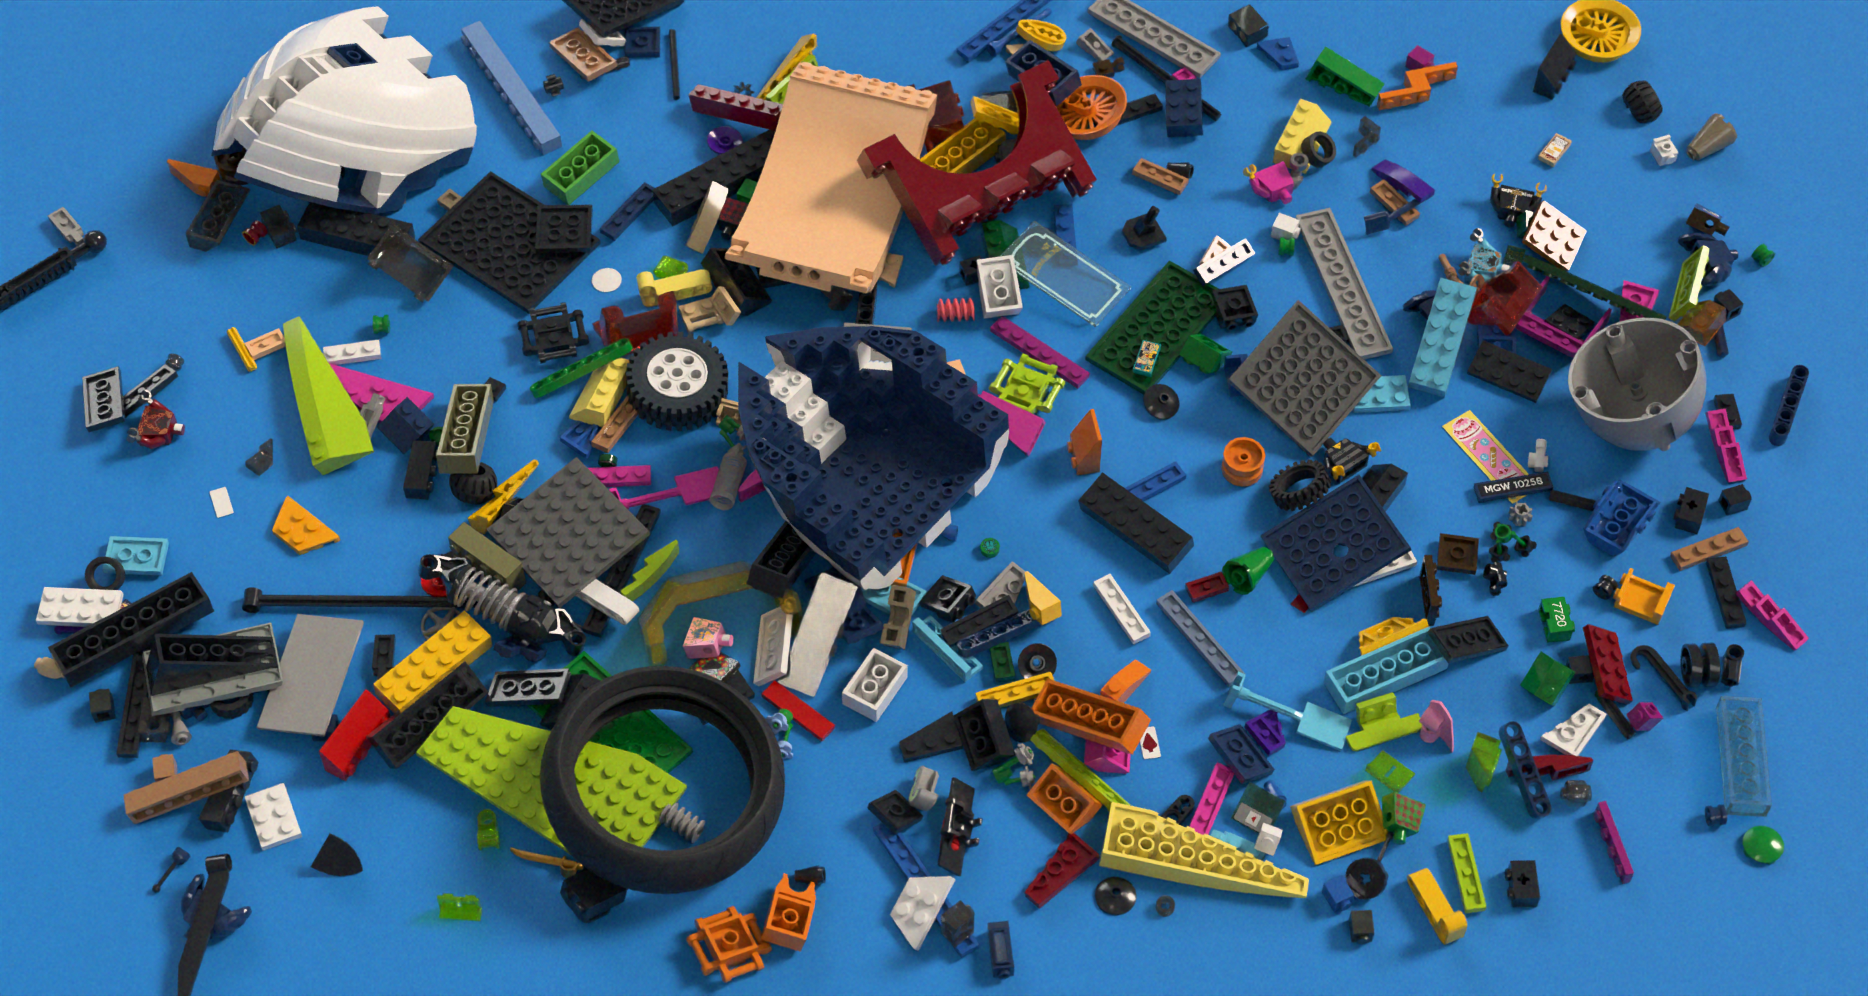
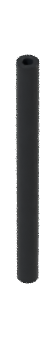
M670 29L669 42L673 99L678 100L680 99L676 31Z

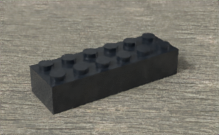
M309 202L297 225L301 240L401 265L415 239L412 223L371 213L337 209Z
M1103 472L1078 500L1080 509L1169 574L1194 546L1193 537Z
M785 521L753 562L746 584L752 586L755 590H762L770 593L773 597L783 599L816 552L800 538L791 524Z
M465 661L457 662L366 736V738L390 769L398 768L418 751L453 706L469 710L489 692Z

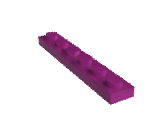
M1001 316L991 326L990 331L1024 354L1029 355L1030 358L1048 365L1058 366L1056 375L1077 389L1089 378L1090 373L1004 316Z

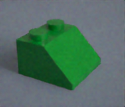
M1203 334L1189 335L1179 355L1184 357L1183 360L1186 363L1199 366L1200 371L1209 374L1217 372L1224 364L1225 356H1229L1233 352Z
M1540 651L1520 685L1533 695L1555 706L1575 671Z

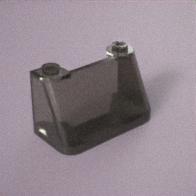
M394 223L390 224L367 258L369 266L375 270H378V268L383 270L415 293L414 297L422 303L424 300L429 302L453 268L451 263L441 259L439 255H436L406 232H403Z

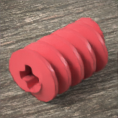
M949 298L946 299L945 304L942 299H939L937 304V322H939L940 317H942L944 322H946L947 317H950L951 322H953L955 316H957L959 322H961L962 316H964L966 321L972 316L974 321V303L972 298H969L967 303L964 298H961L960 303L954 298L952 304Z

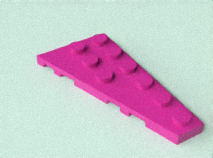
M330 364L359 410L362 409L363 404L366 405L368 401L370 402L373 393L385 397L383 411L378 423H381L406 397L420 410L434 398V394L431 392Z

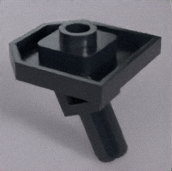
M1151 206L1147 214L1126 221L1122 234L1130 247L1144 250L1167 241L1165 234L1156 221V217L1160 212L1159 208Z

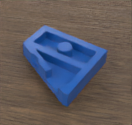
M1290 37L1257 42V49L1263 50L1267 54V58L1275 62L1276 66L1281 70L1298 68L1299 61Z

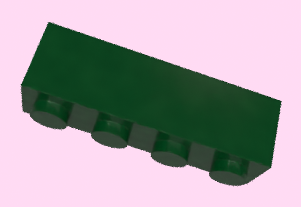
M1001 220L982 222L981 236L986 258L1012 255L1014 250L1020 245L1017 228ZM1020 248L1014 256V261L1020 264L1017 268L1027 274L1022 249ZM1016 269L1019 289L1029 288L1028 277Z

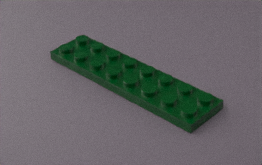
M1525 255L1523 262L1528 263V268L1541 273L1544 271L1543 274L1557 280L1561 278L1559 282L1574 287L1577 285V290L1590 295L1593 293V297L1607 302L1610 300L1609 304L1617 308L1624 309L1626 307V312L1639 317L1642 314L1644 315L1643 318L1663 320L1667 317L1538 258Z

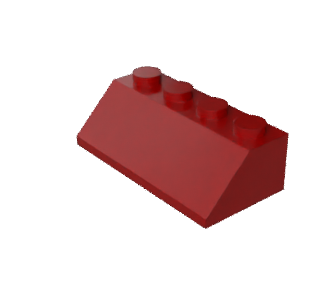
M365 689L319 751L325 771L344 781L354 774L357 765L366 758L368 750L372 746L366 736L391 717L389 709L368 690Z

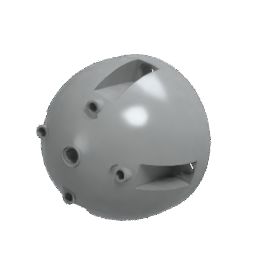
M1658 318L1629 319L1602 329L1581 346L1569 368V390L1583 421L1604 441L1627 450L1647 451L1659 448L1661 451H1667L1670 448V443L1679 439L1692 427L1702 410L1706 395L1705 366L1694 337L1683 327Z

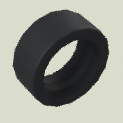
M1318 131L1303 140L1302 153L1308 157L1310 165L1323 167L1334 160L1336 146L1327 133ZM1314 141H1317L1322 146L1324 158L1316 153L1313 146Z
M97 557L87 565L85 570V581L91 589L118 590L125 580V570L122 564L117 559L111 557ZM101 564H109L116 571L115 581L106 587L98 585L94 579L95 569Z

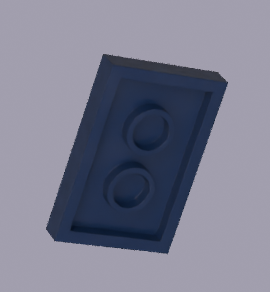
M1241 724L1211 733L1208 737V740L1241 784L1271 775L1275 770Z

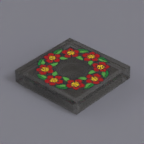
M720 652L717 657L698 658L689 669L710 675L725 683L741 666L738 661Z

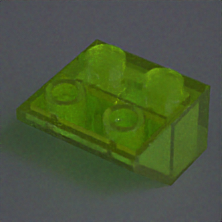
M1480 732L1477 733L1472 745L1466 769L1478 791L1483 792L1484 787H1489L1502 749L1499 748L1501 740Z

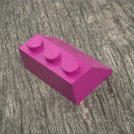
M1086 739L1084 764L1098 772L1127 774L1130 771L1131 754Z

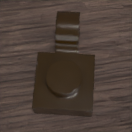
M1123 57L1115 59L1112 63L1110 59L1093 63V70L1095 75L1110 78L1114 77V72L1125 70L1123 66L1125 62Z

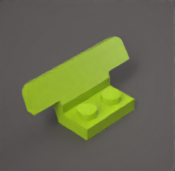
M1393 692L1356 703L1357 723L1361 731L1347 735L1346 741L1351 750L1360 751L1419 732L1422 724L1419 722V713L1400 718L1397 713L1396 696Z

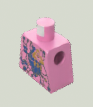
M694 617L683 648L688 659L717 657L721 652L722 646L731 647L733 645V635L726 634L720 622Z

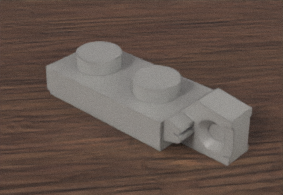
M64 207L48 215L51 223L69 243L74 241L77 246L83 243L84 239L82 236L84 233L82 228Z
M373 393L370 402L368 401L366 405L363 404L360 411L361 416L366 421L370 439L383 411L385 397Z

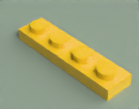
M1051 672L976 692L975 697L977 702L981 699L998 700L999 706L1002 708L1014 703L1037 698L1047 678L1054 680Z

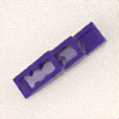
M1383 160L1371 168L1377 176L1388 182L1395 190L1399 189L1407 197L1412 195L1420 203L1435 193V190L1418 176L1388 160Z

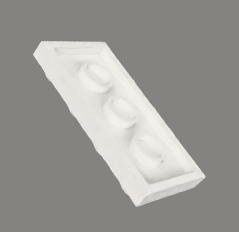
M44 587L36 622L38 625L87 627L120 610L124 594L120 590Z
M789 603L761 615L753 681L757 686L764 685L787 674L794 606Z

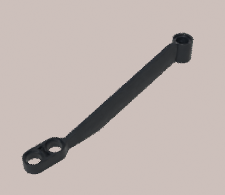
M228 853L206 857L205 867L208 879L178 965V996L191 995L229 881V872L232 870V860Z

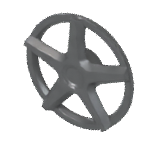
M435 607L428 610L421 622V631L425 639L428 640V635L438 632L447 625L454 613L459 615L460 612L455 607ZM439 610H449L444 618H440L434 613ZM430 617L435 622V626L425 631V622Z

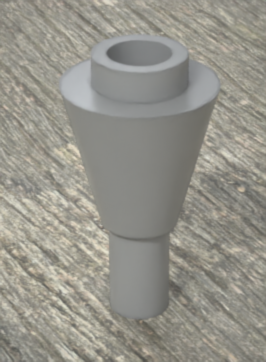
M180 712L172 713L174 723L171 741L176 745H185L191 740L192 735L181 720Z

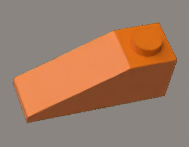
M172 159L167 160L170 173L193 192L203 197H214L221 183L218 170Z
M1135 659L1112 676L1101 689L1100 696L1124 703L1151 673V669Z

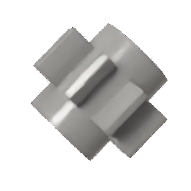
M1516 502L1515 507H1510L1509 520H1512L1515 526H1526V522H1531L1533 516L1531 513L1533 509L1529 508L1526 503Z

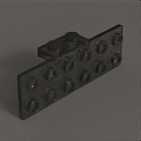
M825 573L820 574L788 655L787 674L779 678V684L812 697L816 696L831 656L834 657L838 646L836 642L844 633L845 627H843V624L858 589L856 585Z

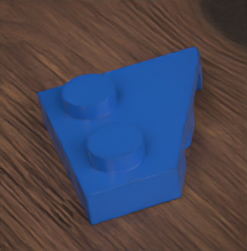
M577 421L560 436V441L588 459L593 448L591 441L598 434L600 427L596 424L591 425Z

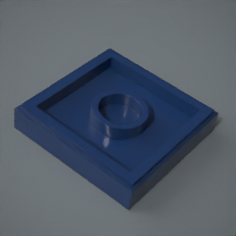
M660 27L625 28V56L628 58L660 57Z

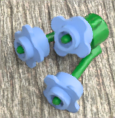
M780 709L772 717L767 716L766 718L774 734L781 730L785 731L783 741H778L782 759L793 757L791 753L792 745L787 742L790 730L793 727L791 723L793 714L787 709Z

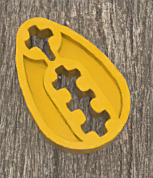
M1020 20L1016 28V32L1025 40H1031L1047 51L1062 49L1066 40V34L1060 27L1044 21Z

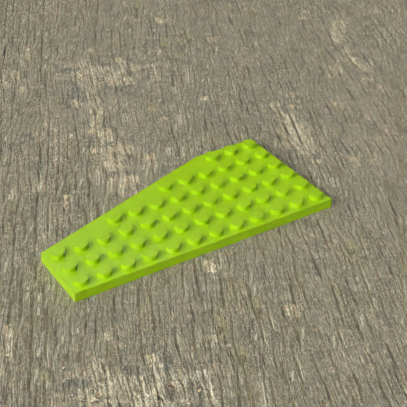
M453 706L416 752L417 756L570 854L558 839L548 820L541 795V760L551 731ZM590 741L582 749L574 768L575 781L580 798L592 817L611 834L640 847L645 846L660 826L659 817L663 809L668 804L673 806L677 803L687 789L686 784L636 753Z

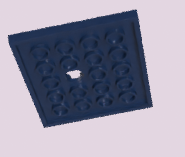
M1360 475L1331 491L1322 499H1318L1316 504H1310V507L1302 509L1260 535L1311 612L1411 551L1407 541ZM1336 546H1347L1348 553L1344 557H1336L1334 555V548Z

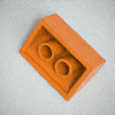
M1052 763L1027 793V796L1069 834L1074 833L1088 823L1103 806L1101 802L1061 767Z

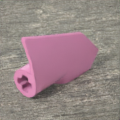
M1431 700L1429 707L1419 720L1422 724L1420 737L1427 743H1432L1440 737L1447 744L1450 751L1453 752V720L1442 701Z

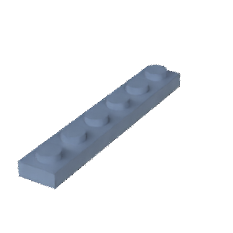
M1173 590L1157 599L1156 604L1228 687L1232 685L1238 672L1245 674Z

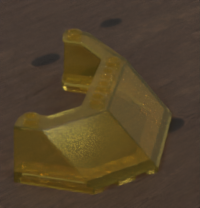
M742 560L667 577L637 618L649 666H664L667 662L662 626L678 605L753 589L752 586L746 584L752 564ZM791 587L783 599L773 598L776 608L781 607L785 614H793L791 637L804 634L802 607L798 593ZM759 590V591H761V592H763V593H765V594L771 596L770 593H767V592H765V591Z

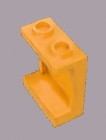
M1630 568L1628 574L1623 573L1619 583L1622 584L1621 589L1617 588L1614 593L1613 599L1616 600L1614 607L1658 625L1675 585L1667 582L1665 588L1634 576L1632 574L1634 569Z

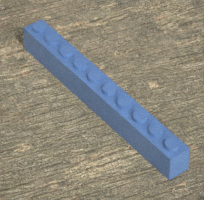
M481 21L462 28L461 41L463 45L468 46L470 55L476 58L479 68L484 69L485 76L488 80L492 81L495 91L500 92L501 99L504 103L508 104L511 114L516 115L517 122L525 128L527 137L532 138L536 150H540L545 155L561 148L560 134Z

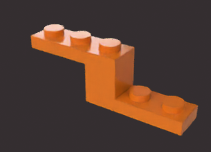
M1456 62L1406 71L1404 78L1405 89L1379 93L1378 109H1391L1393 107L1429 101L1431 94L1429 84L1455 79L1458 69Z

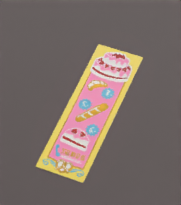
M1470 410L1442 426L1491 481L1529 475ZM1527 495L1507 499L1513 504Z

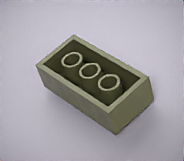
M465 522L448 537L452 558H466L467 562L476 568V573L483 571L484 577L491 575L493 581L499 579L501 586L508 584L510 590L516 588L517 592L526 584L522 562ZM489 579L484 582L486 585L489 584Z

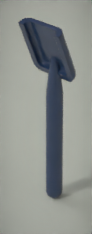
M1414 199L1390 215L1388 211H1382L1364 216L1365 234L1368 235L1389 229V221L1398 218L1421 203Z

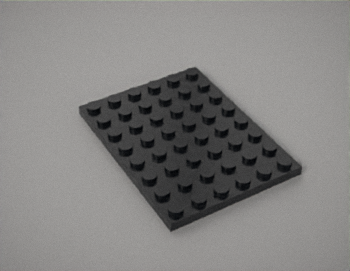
M491 171L418 239L419 244L528 314H530L529 309L536 308L601 243L600 239L592 235L591 252L536 253L537 210L539 205L544 204Z

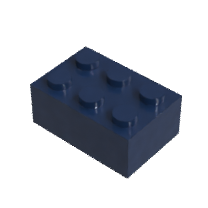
M1201 79L1165 81L1167 136L1203 135Z

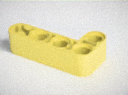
M704 269L655 281L650 272H641L636 276L639 294L643 305L646 307L703 295L712 290L710 274Z

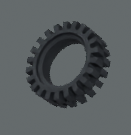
M1308 459L1306 463L1305 460H1301L1300 464L1294 462L1292 467L1287 465V470L1285 471L1281 469L1279 471L1280 475L1275 474L1273 476L1274 479L1270 481L1269 491L1275 504L1281 510L1284 508L1285 511L1289 509L1295 511L1297 507L1299 510H1302L1304 505L1308 508L1311 506V502L1316 504L1318 502L1317 498L1322 499L1324 497L1323 494L1328 493V489L1331 487V480L1321 462L1319 463L1317 460L1313 462L1311 459ZM1315 478L1303 489L1286 492L1290 486L1298 481Z

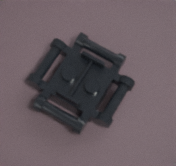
M566 302L560 303L558 306L536 310L535 308L529 309L531 321L521 320L517 323L524 346L522 348L523 354L525 356L538 354L540 364L546 363L547 360L568 356L572 358L577 357L576 347L589 343L583 323V311L575 310L568 314ZM562 312V315L537 319L539 316ZM570 322H576L578 338H573ZM533 329L536 346L531 345L528 330Z

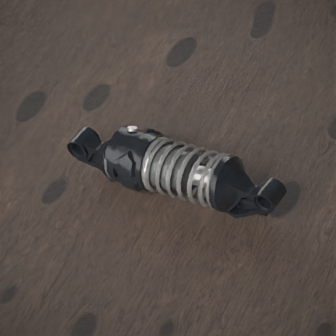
M427 554L421 558L418 571L419 576L425 580L441 578L448 602L460 607L468 596L470 598L465 609L469 611L475 601H478L474 609V615H478L481 611L483 613V620L489 617L491 624L499 623L500 629L504 627V631L512 634L515 640L521 641L527 646L531 644L537 647L545 643L562 640L568 654L578 656L583 652L586 636L581 630L582 626L573 622L565 609H555L551 607V603L548 601L542 602L541 598L536 595H528L524 592L518 594L517 589L513 588L510 590L508 584L501 586L499 579L493 581L491 575L484 577L483 571L476 573V568L470 565L466 558H449L443 554L440 556ZM478 575H481L479 584L475 583L474 580ZM487 579H489V584L486 589L482 585Z

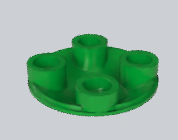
M1752 827L1743 837L1744 854L1755 861L1774 864L1784 852L1783 839L1778 832L1770 827Z

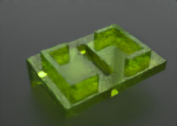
M1384 750L1370 764H1367L1365 769L1366 772L1397 793L1415 776L1413 771ZM1393 766H1395V770L1388 777H1386L1385 775L1389 772V770Z
M447 893L437 895L440 909L439 918L481 921L482 906L479 898H476V896L465 895V897H457Z

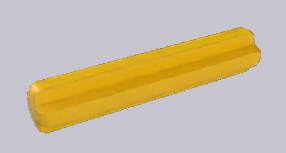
M235 327L228 329L227 334L249 372L256 370L257 365Z

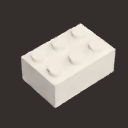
M873 648L843 690V705L877 722L907 679V665Z

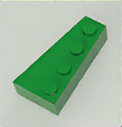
M1326 46L1305 80L1310 82L1311 80L1319 82L1318 85L1324 88L1329 86L1340 95L1345 93L1349 95L1350 99L1369 107L1385 84Z

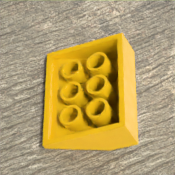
M1372 780L1362 781L1290 806L1295 824L1315 865L1384 842L1387 839L1386 834L1388 830L1383 828L1382 811Z

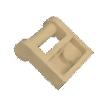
M711 297L678 306L688 333L713 324L720 325L724 323V320L711 303Z

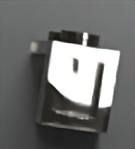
M1366 116L1360 120L1358 131L1364 138L1354 146L1353 156L1355 158L1360 154H1364L1372 144L1375 145L1380 139L1381 127Z
M833 286L830 292L820 290L831 300L827 305L831 310L845 311L854 297L842 287Z

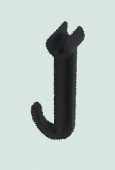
M1641 645L1633 649L1630 658L1635 669H1640L1636 656H1645L1680 699L1681 707L1688 711L1690 703L1695 707L1697 701L1696 693L1689 691L1654 648Z

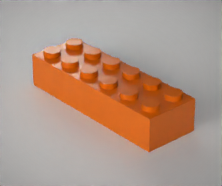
M1048 678L1031 707L1034 713L1040 717V724L1131 755H1133L1151 721L1141 708Z

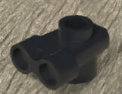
M1500 562L1488 563L1485 566L1483 577L1490 580L1491 595L1498 596L1501 594V589L1508 585L1507 571L1503 570Z

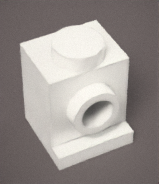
M1670 135L1653 139L1650 152L1659 166L1676 162L1678 151L1670 140Z

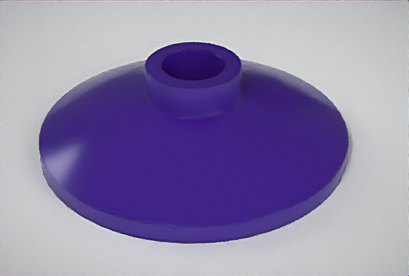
M722 126L713 129L709 133L707 143L712 151L717 154H723L742 144L743 138L736 129Z

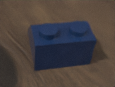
M406 397L388 414L377 428L405 454L412 448L413 440L420 441L431 431L434 423Z

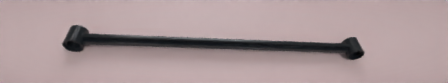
M250 587L244 591L242 609L247 613H257L260 611V606L465 608L470 597L467 596L462 606L458 607L448 602L447 596L262 595L260 589ZM543 590L539 591L538 597L541 598L542 602L548 601L551 603V607L554 608L555 603ZM475 601V603H474V605L472 606V608H475V607H476L478 601Z

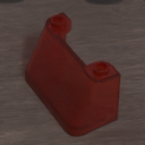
M674 291L665 292L659 296V309L624 317L619 307L609 306L602 308L598 327L605 347L623 338H628L633 347L629 353L625 354L628 355L634 353L636 348L640 349L641 343L645 342L648 345L649 338L653 337L656 341L658 334H663L665 338L667 337V332H673V336H678L677 303Z

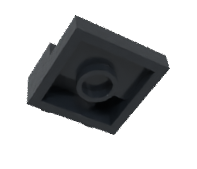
M1247 285L1212 290L1211 296L1217 309L1215 315L1221 329L1226 328L1230 331L1237 326L1243 325L1245 328L1254 325L1258 312Z
M942 575L919 603L922 608L936 612L938 618L954 623L956 619L963 617L964 610L968 605L972 606L975 603L976 595L971 585Z

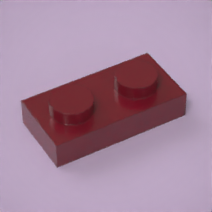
M1222 572L1185 583V588L1193 603L1229 591V586Z

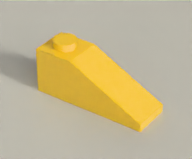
M1024 572L1031 617L1041 625L1061 617V601L1030 572Z

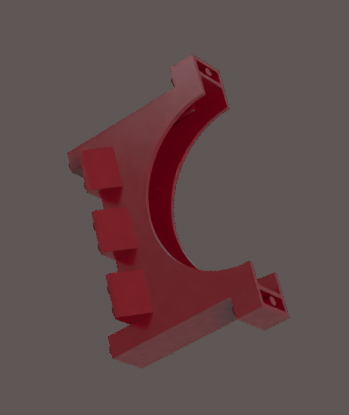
M1049 60L1018 74L1020 81L1010 86L1018 109V134L1010 155L997 165L983 171L967 174L941 171L928 166L914 157L902 145L895 134L864 148L856 160L867 179L871 177L875 179L882 174L885 175L935 266L939 264L942 266L952 261L951 258L956 256L955 252L959 247L953 236L958 235L960 237L968 232L967 229L972 227L971 224L975 222L980 224L986 220L992 221L1002 212L1004 214L1009 213L1018 204L1017 201L1022 199L1026 201L1032 197L1037 199L1043 195L1044 191L1048 190L1051 192L1058 188V184L1064 182L1072 198L1076 196L1080 198L1089 193L1088 190L1094 187L1093 184L1097 179L1049 96L1050 90L1056 86L1055 83L1059 79Z

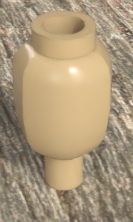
M39 657L36 660L34 668L37 669L40 675L51 679L64 678L53 659Z

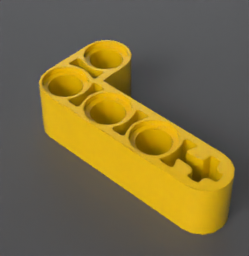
M1424 868L1407 875L1408 885L1440 941L1446 945L1463 938L1467 930L1466 918L1461 911L1454 912L1430 870Z

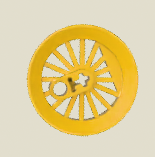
M1615 0L1576 1L1565 10L1561 19L1562 34L1575 53L1593 62H1611L1621 58L1636 47L1641 36V25L1637 16L1627 6ZM1607 18L1611 19L1609 23H1606ZM1597 44L1599 47V52H1595Z

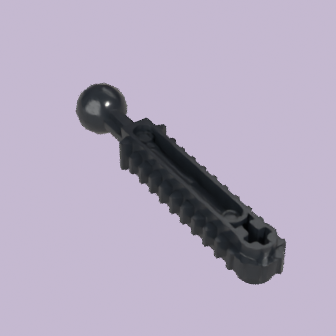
M98 230L89 231L84 236L82 244L72 250H69L67 247L63 249L58 248V252L53 253L43 261L0 286V310L7 309L10 305L35 292L43 285L48 284V282L61 276L63 273H67L68 270H75L74 267L77 265L75 260L89 251L98 253L104 250L107 244V238L104 233Z

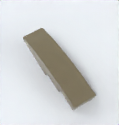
M714 181L711 182L697 212L698 216L691 228L692 232L686 242V247L703 254L729 189Z

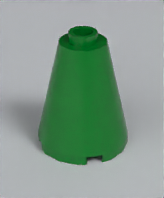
M1260 547L1228 560L1222 568V574L1227 584H1231L1235 588L1233 591L1241 595H1247L1252 592L1273 563V553L1266 547Z

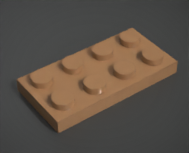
M579 27L549 42L550 48L588 82L617 67L616 60L600 46L594 44L592 39Z

